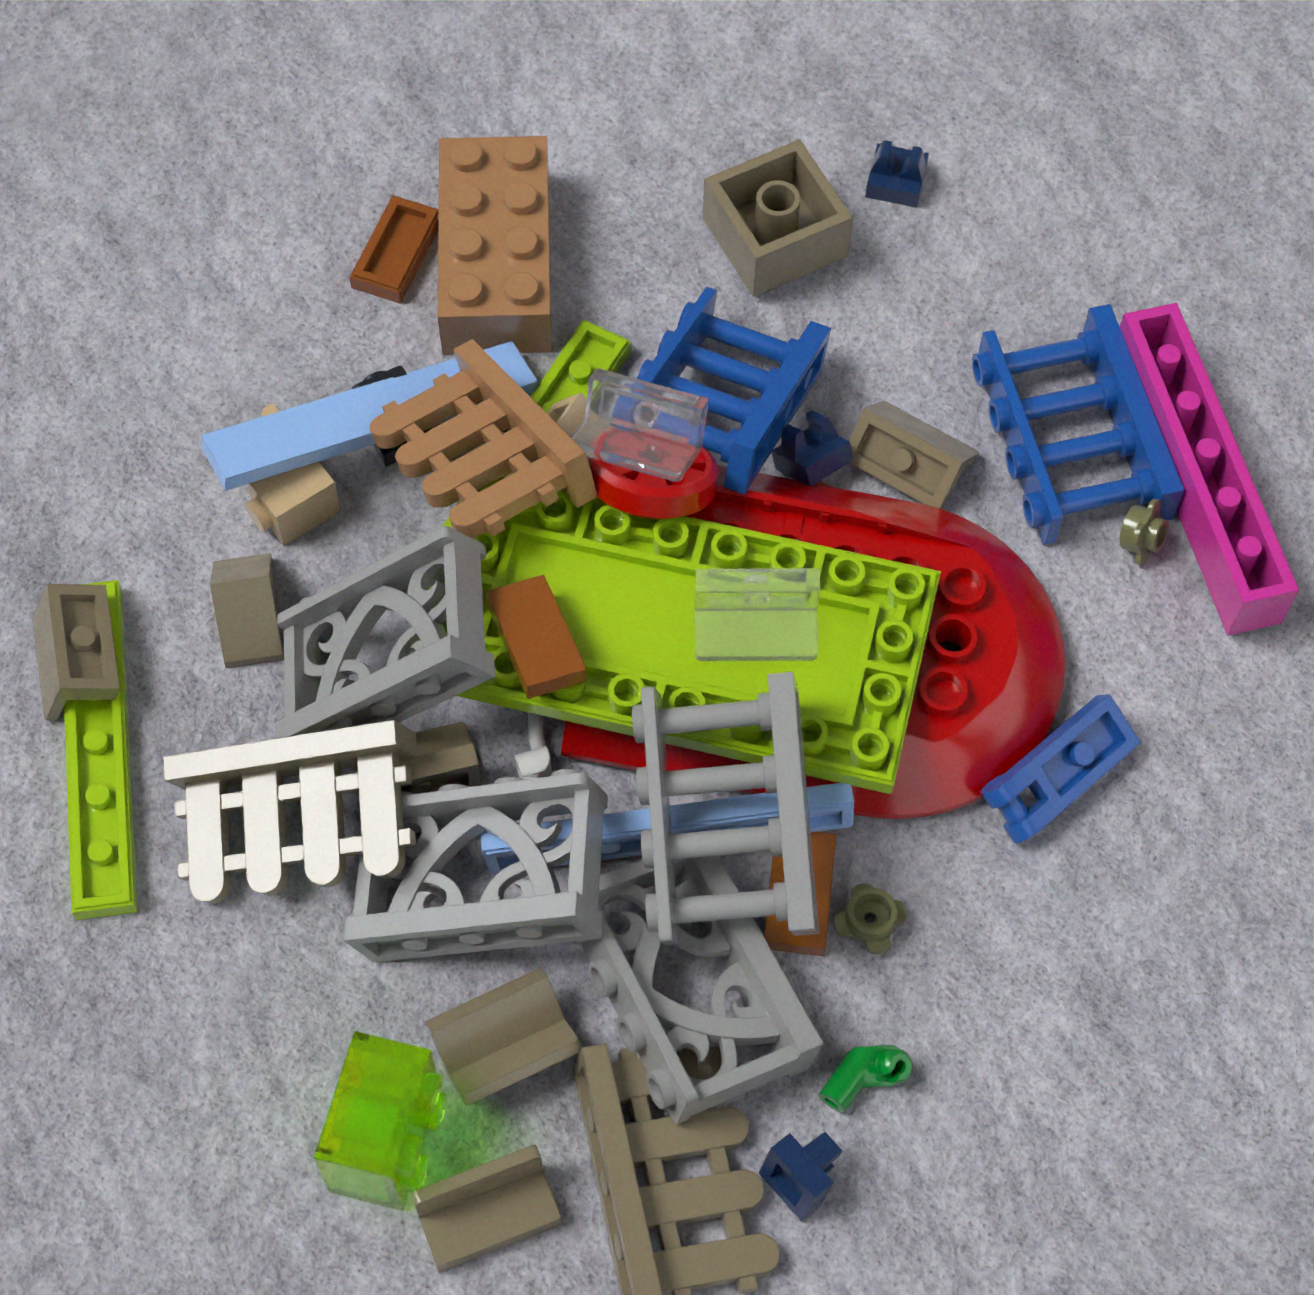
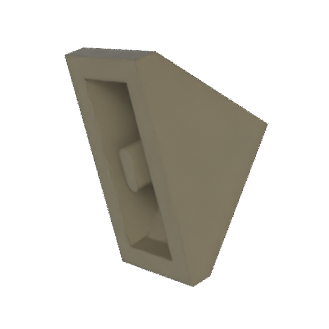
M272 554L214 561L210 588L225 667L233 668L284 660L281 628L277 626L279 608Z

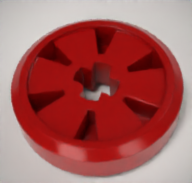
M632 428L617 431L596 441L591 447L588 457L597 497L616 510L629 515L649 519L684 517L707 507L715 496L719 472L715 458L700 444L678 433L654 428Z

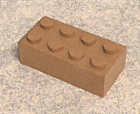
M547 136L439 138L438 325L442 355H455L453 349L471 339L483 350L512 341L519 353L552 352L550 191Z

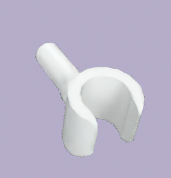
M528 712L530 751L514 755L518 776L525 780L549 777L552 774L549 751L545 746L543 737V716Z

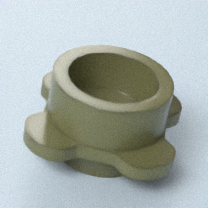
M1155 498L1150 501L1148 508L1133 505L1124 519L1120 532L1121 548L1135 552V564L1140 566L1146 564L1150 551L1158 553L1162 549L1168 535L1169 522L1161 518L1160 514L1162 502Z
M867 883L858 884L851 890V899L846 911L838 913L835 917V931L843 938L853 937L864 943L867 951L872 954L885 953L890 948V935L897 925L905 922L907 909L901 901L894 900L884 890L874 888ZM873 914L876 917V922H866L865 916Z

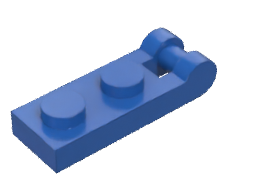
M1110 694L1097 695L1006 773L988 782L982 788L981 794L989 807L992 809L998 808L1005 818L1006 822L1003 827L1013 843H1020L1031 838L1141 744V741ZM1027 787H1029L1037 799L1028 808L1019 796Z

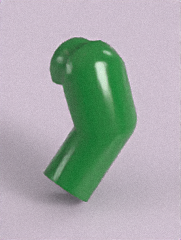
M883 1044L852 1048L837 1066L818 1093V1096L831 1109L839 1113H845L862 1088L890 1087L905 1082L912 1073V1059L906 1051L895 1045Z

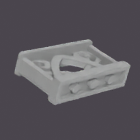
M448 526L436 528L429 531L422 538L397 551L386 554L375 563L354 574L343 577L341 581L312 596L303 598L296 605L277 615V626L284 630L285 717L276 721V739L390 720L400 723L494 678V654L485 651L481 561L486 558L485 545ZM445 589V595L443 599L440 601ZM386 610L397 612L409 622L411 627L396 642L389 655L386 667L375 671L371 666L356 660L366 638ZM446 619H447V632H446L445 628H444L443 625H442V623H443ZM320 649L330 654L327 663L321 665ZM357 674L359 680L354 682L348 679L349 675Z
M561 769L554 771L549 777L527 780L519 777H501L495 780L494 784L473 787L461 784H447L441 786L438 791L420 794L401 791L403 829L410 828L415 833L422 832L415 847L405 848V854L415 861L409 869L403 868L397 876L390 878L400 882V885L388 912H386L389 879H383L371 874L365 868L363 854L359 856L353 916L346 917L343 941L372 962L601 939L603 914L598 911L603 819L604 809L608 807V795L586 773L574 769ZM573 814L572 832L560 846L543 852L541 848L553 843L562 830V826L558 822L550 828L543 829L541 824L543 818ZM520 820L519 825L514 821ZM487 831L508 844L520 861L504 868L489 882L480 902L468 903L463 890L449 877L440 874V871L461 848L482 832ZM570 860L568 892L561 893L552 867ZM526 876H528L530 879L518 881L519 879H522ZM514 883V885L522 889L521 897L504 899L505 890ZM429 887L438 888L446 892L447 898L444 906L429 908L431 901L438 898L434 893L428 892Z
M719 856L674 860L675 877L680 882V885L676 888L677 898L738 892ZM642 859L600 875L598 911L601 912L605 904L612 901L626 900L637 904L646 912V894L650 893L644 889L655 885L654 868L645 869ZM629 911L618 912L617 918L622 919L628 925V931L624 934L613 933L603 916L601 939L572 942L573 944H581L590 961L589 974L595 990L602 998L608 997L618 1015L617 1027L622 1042L629 1052H637L647 1070L646 1083L654 1103L660 1109L666 1108L676 1125L688 1120L690 1116L786 1076L788 1079L809 1070L823 1045L820 1036L753 917L702 921L709 935L703 939L689 935L679 926L680 945H676L677 947L700 957H721L727 968L720 975L713 988L710 998L711 1014L679 1004L652 988L655 960L662 943L659 941V932H649L648 925L644 919L636 913ZM691 922L682 923L685 929L690 932L692 928ZM634 954L631 967L624 955ZM733 990L739 991L748 1007L740 1008L733 1003L731 1006L733 1017H727L725 994ZM663 1027L670 1029L671 1031L666 1035ZM709 1042L718 1043L722 1055V1064L719 1072L712 1078L705 1080L688 1076L676 1053L684 1048L693 1050L697 1054L698 1067L704 1062L708 1054ZM769 1044L772 1053L736 1067L737 1053L735 1045Z

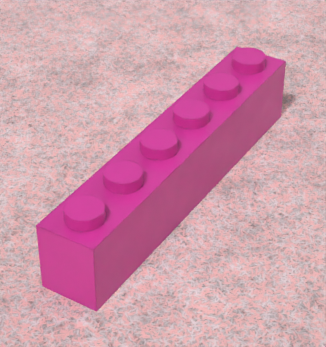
M1172 303L1125 313L1120 329L1185 490L1177 513L1227 636L1282 624L1299 589L1178 304Z

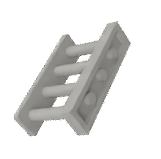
M793 672L767 674L769 692L758 693V700L663 709L662 697L657 689L652 686L641 687L642 705L632 706L634 738L636 743L645 742L647 766L637 768V792L640 805H649L651 821V830L641 831L642 859L645 869L654 868L656 893L646 894V919L649 932H659V941L666 946L680 945L679 923L776 915L777 922L788 921L789 931L794 936L819 934L798 682ZM760 725L762 731L772 730L774 755L763 756V762L667 771L665 734ZM766 788L767 794L777 793L779 818L769 819L768 826L672 834L669 796ZM771 851L772 857H783L785 882L774 883V889L679 898L676 896L675 859Z

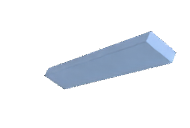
M512 341L484 349L528 395L533 394L537 386V380ZM456 358L408 372L403 376L391 377L202 435L201 448L225 491L375 444L370 431V424L377 416L384 413L382 409L384 405L392 401L399 405L435 386L433 379L444 373L451 377L459 373L460 369ZM456 414V415H454V416H452V417L446 419V420L443 421V422H446V421L450 420L451 418H453V417H455V416H457V415H459V414Z
M836 783L807 787L811 832L849 828L853 825L854 799L851 785ZM761 793L670 805L672 834L768 826L769 819L779 818L777 793ZM650 808L604 814L601 860L642 855L641 831L651 830ZM573 819L541 823L543 829L550 828L557 822L562 826L558 838L550 845L541 848L543 852L560 846L572 832ZM487 831L480 834L482 853L489 873H492V875L498 874L509 865L520 861L509 845L497 836ZM570 860L557 866L570 865Z

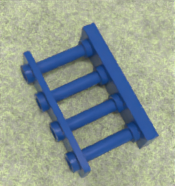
M706 287L695 303L687 302L681 313L676 330H667L665 332L655 359L653 361L649 359L644 361L632 391L623 390L615 406L613 421L620 424L619 431L643 427L667 430L686 436L706 450L720 454V460L728 463L723 487L745 495L781 438L782 428L791 422L821 374L831 327L810 321L799 340L790 338L786 342L713 316L718 290ZM706 338H710L780 363V369L772 367L769 371L700 346ZM687 366L760 392L761 398L752 397L750 401H746L679 376ZM667 396L741 423V429L732 428L728 433L659 408L658 406Z
M1111 304L1089 308L1083 332L1078 333L1077 339L1003 354L995 330L982 333L978 353L972 356L974 378L979 387H986L990 398L988 410L991 425L996 433L1002 432L1007 445L1005 458L1008 472L1013 480H1020L1024 491L1023 511L1025 519L1030 528L1037 527L1043 545L1056 542L1063 515L1136 500L1140 505L1144 504L1146 508H1148L1152 499L1161 500V518L1166 520L1174 519L1185 490ZM1082 360L1085 365L1090 364L1096 378L1095 384L1020 399L1011 375ZM1099 406L1103 411L1108 410L1114 425L1111 431L1037 446L1028 421ZM1116 452L1120 457L1126 456L1132 471L1131 478L1056 494L1046 467Z

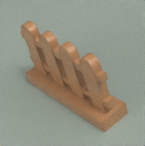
M473 339L453 349L460 369L459 373L451 377L444 373L433 379L435 386L399 405L395 401L382 407L384 413L377 416L370 424V431L374 442L380 448H394L407 441L395 454L402 475L416 478L432 470L434 471L422 482V490L430 506L443 508L459 500L461 501V503L451 509L449 520L452 528L470 538L478 537L487 531L492 536L506 529L504 522L539 502L548 506L559 500L557 492L560 490L577 508L597 497L587 456L583 449ZM456 414H459V415H457V416L451 418L450 420H448V421H446V422L440 424L439 426H437V427H435V428H433V429L427 431L426 433H424V431H426V430H428V429L434 427L435 425H437V424H439V423L445 421L446 419H448V418H450V417H452V416H454V415H456ZM485 442L484 445H482V446L476 448L475 450H473V451H471V452L465 454L464 456H462V457H460V458L454 460L453 462H450V460H452V459H454V458L460 456L461 454H463V453L469 451L470 449H472V448H474V447L480 445L481 443ZM511 471L514 472L513 474L489 486L488 488L480 492L477 491L483 488L484 486L492 483L493 481L501 478L502 476L510 473Z

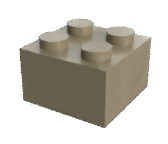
M800 139L704 178L703 220L753 297L848 257L853 217Z

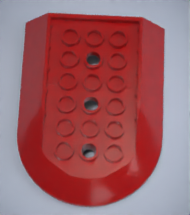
M718 465V479L712 502L704 509L687 515V517L941 571L892 794L851 785L854 799V815L880 819H909L941 814L969 805L983 798L981 790L988 782L1006 773L1045 739L1059 708L1064 687L1065 653L1062 633L1053 605L1043 586L1025 562L1004 542L981 526L937 507L821 484H814L810 487L798 480L758 473L746 494L743 495L723 487L727 467ZM944 641L954 642L961 649L957 652L948 651L942 648L939 643ZM565 721L561 756L637 771L638 767H647L645 742L636 743L634 736ZM665 743L667 771L750 764V762ZM806 775L807 787L839 783ZM766 788L735 791L748 794H761L766 793Z

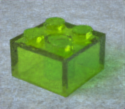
M354 1031L314 1155L315 1163L329 1193L404 1212L409 1192L412 1193L422 1188L429 1162V1156L422 1154L428 1130L435 1132L439 1130L447 1103V1094L440 1092L443 1076L436 1072L431 1049Z

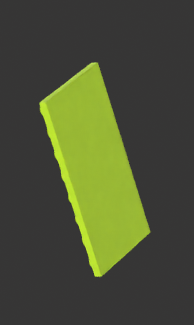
M501 477L477 491L480 492L506 477ZM561 490L557 492L559 500L545 506L542 502H539L505 521L506 529L492 536L487 531L478 537L472 538L486 547V558L481 561L485 651L494 654L495 677L456 696L634 736L632 706L642 705L641 687L654 686L662 697L663 709L758 700V693L769 692L767 674L793 672L798 682L806 775L892 794L941 571L687 516L673 519L637 517L616 510L598 497L577 508ZM544 575L587 669L586 682L527 699L486 604V591ZM445 589L440 601L443 599L445 595ZM446 619V620L442 623V625H443V627L445 628V630H446V632H447V619ZM760 725L665 734L666 744L750 763L763 762V756L774 755L772 730L762 731Z

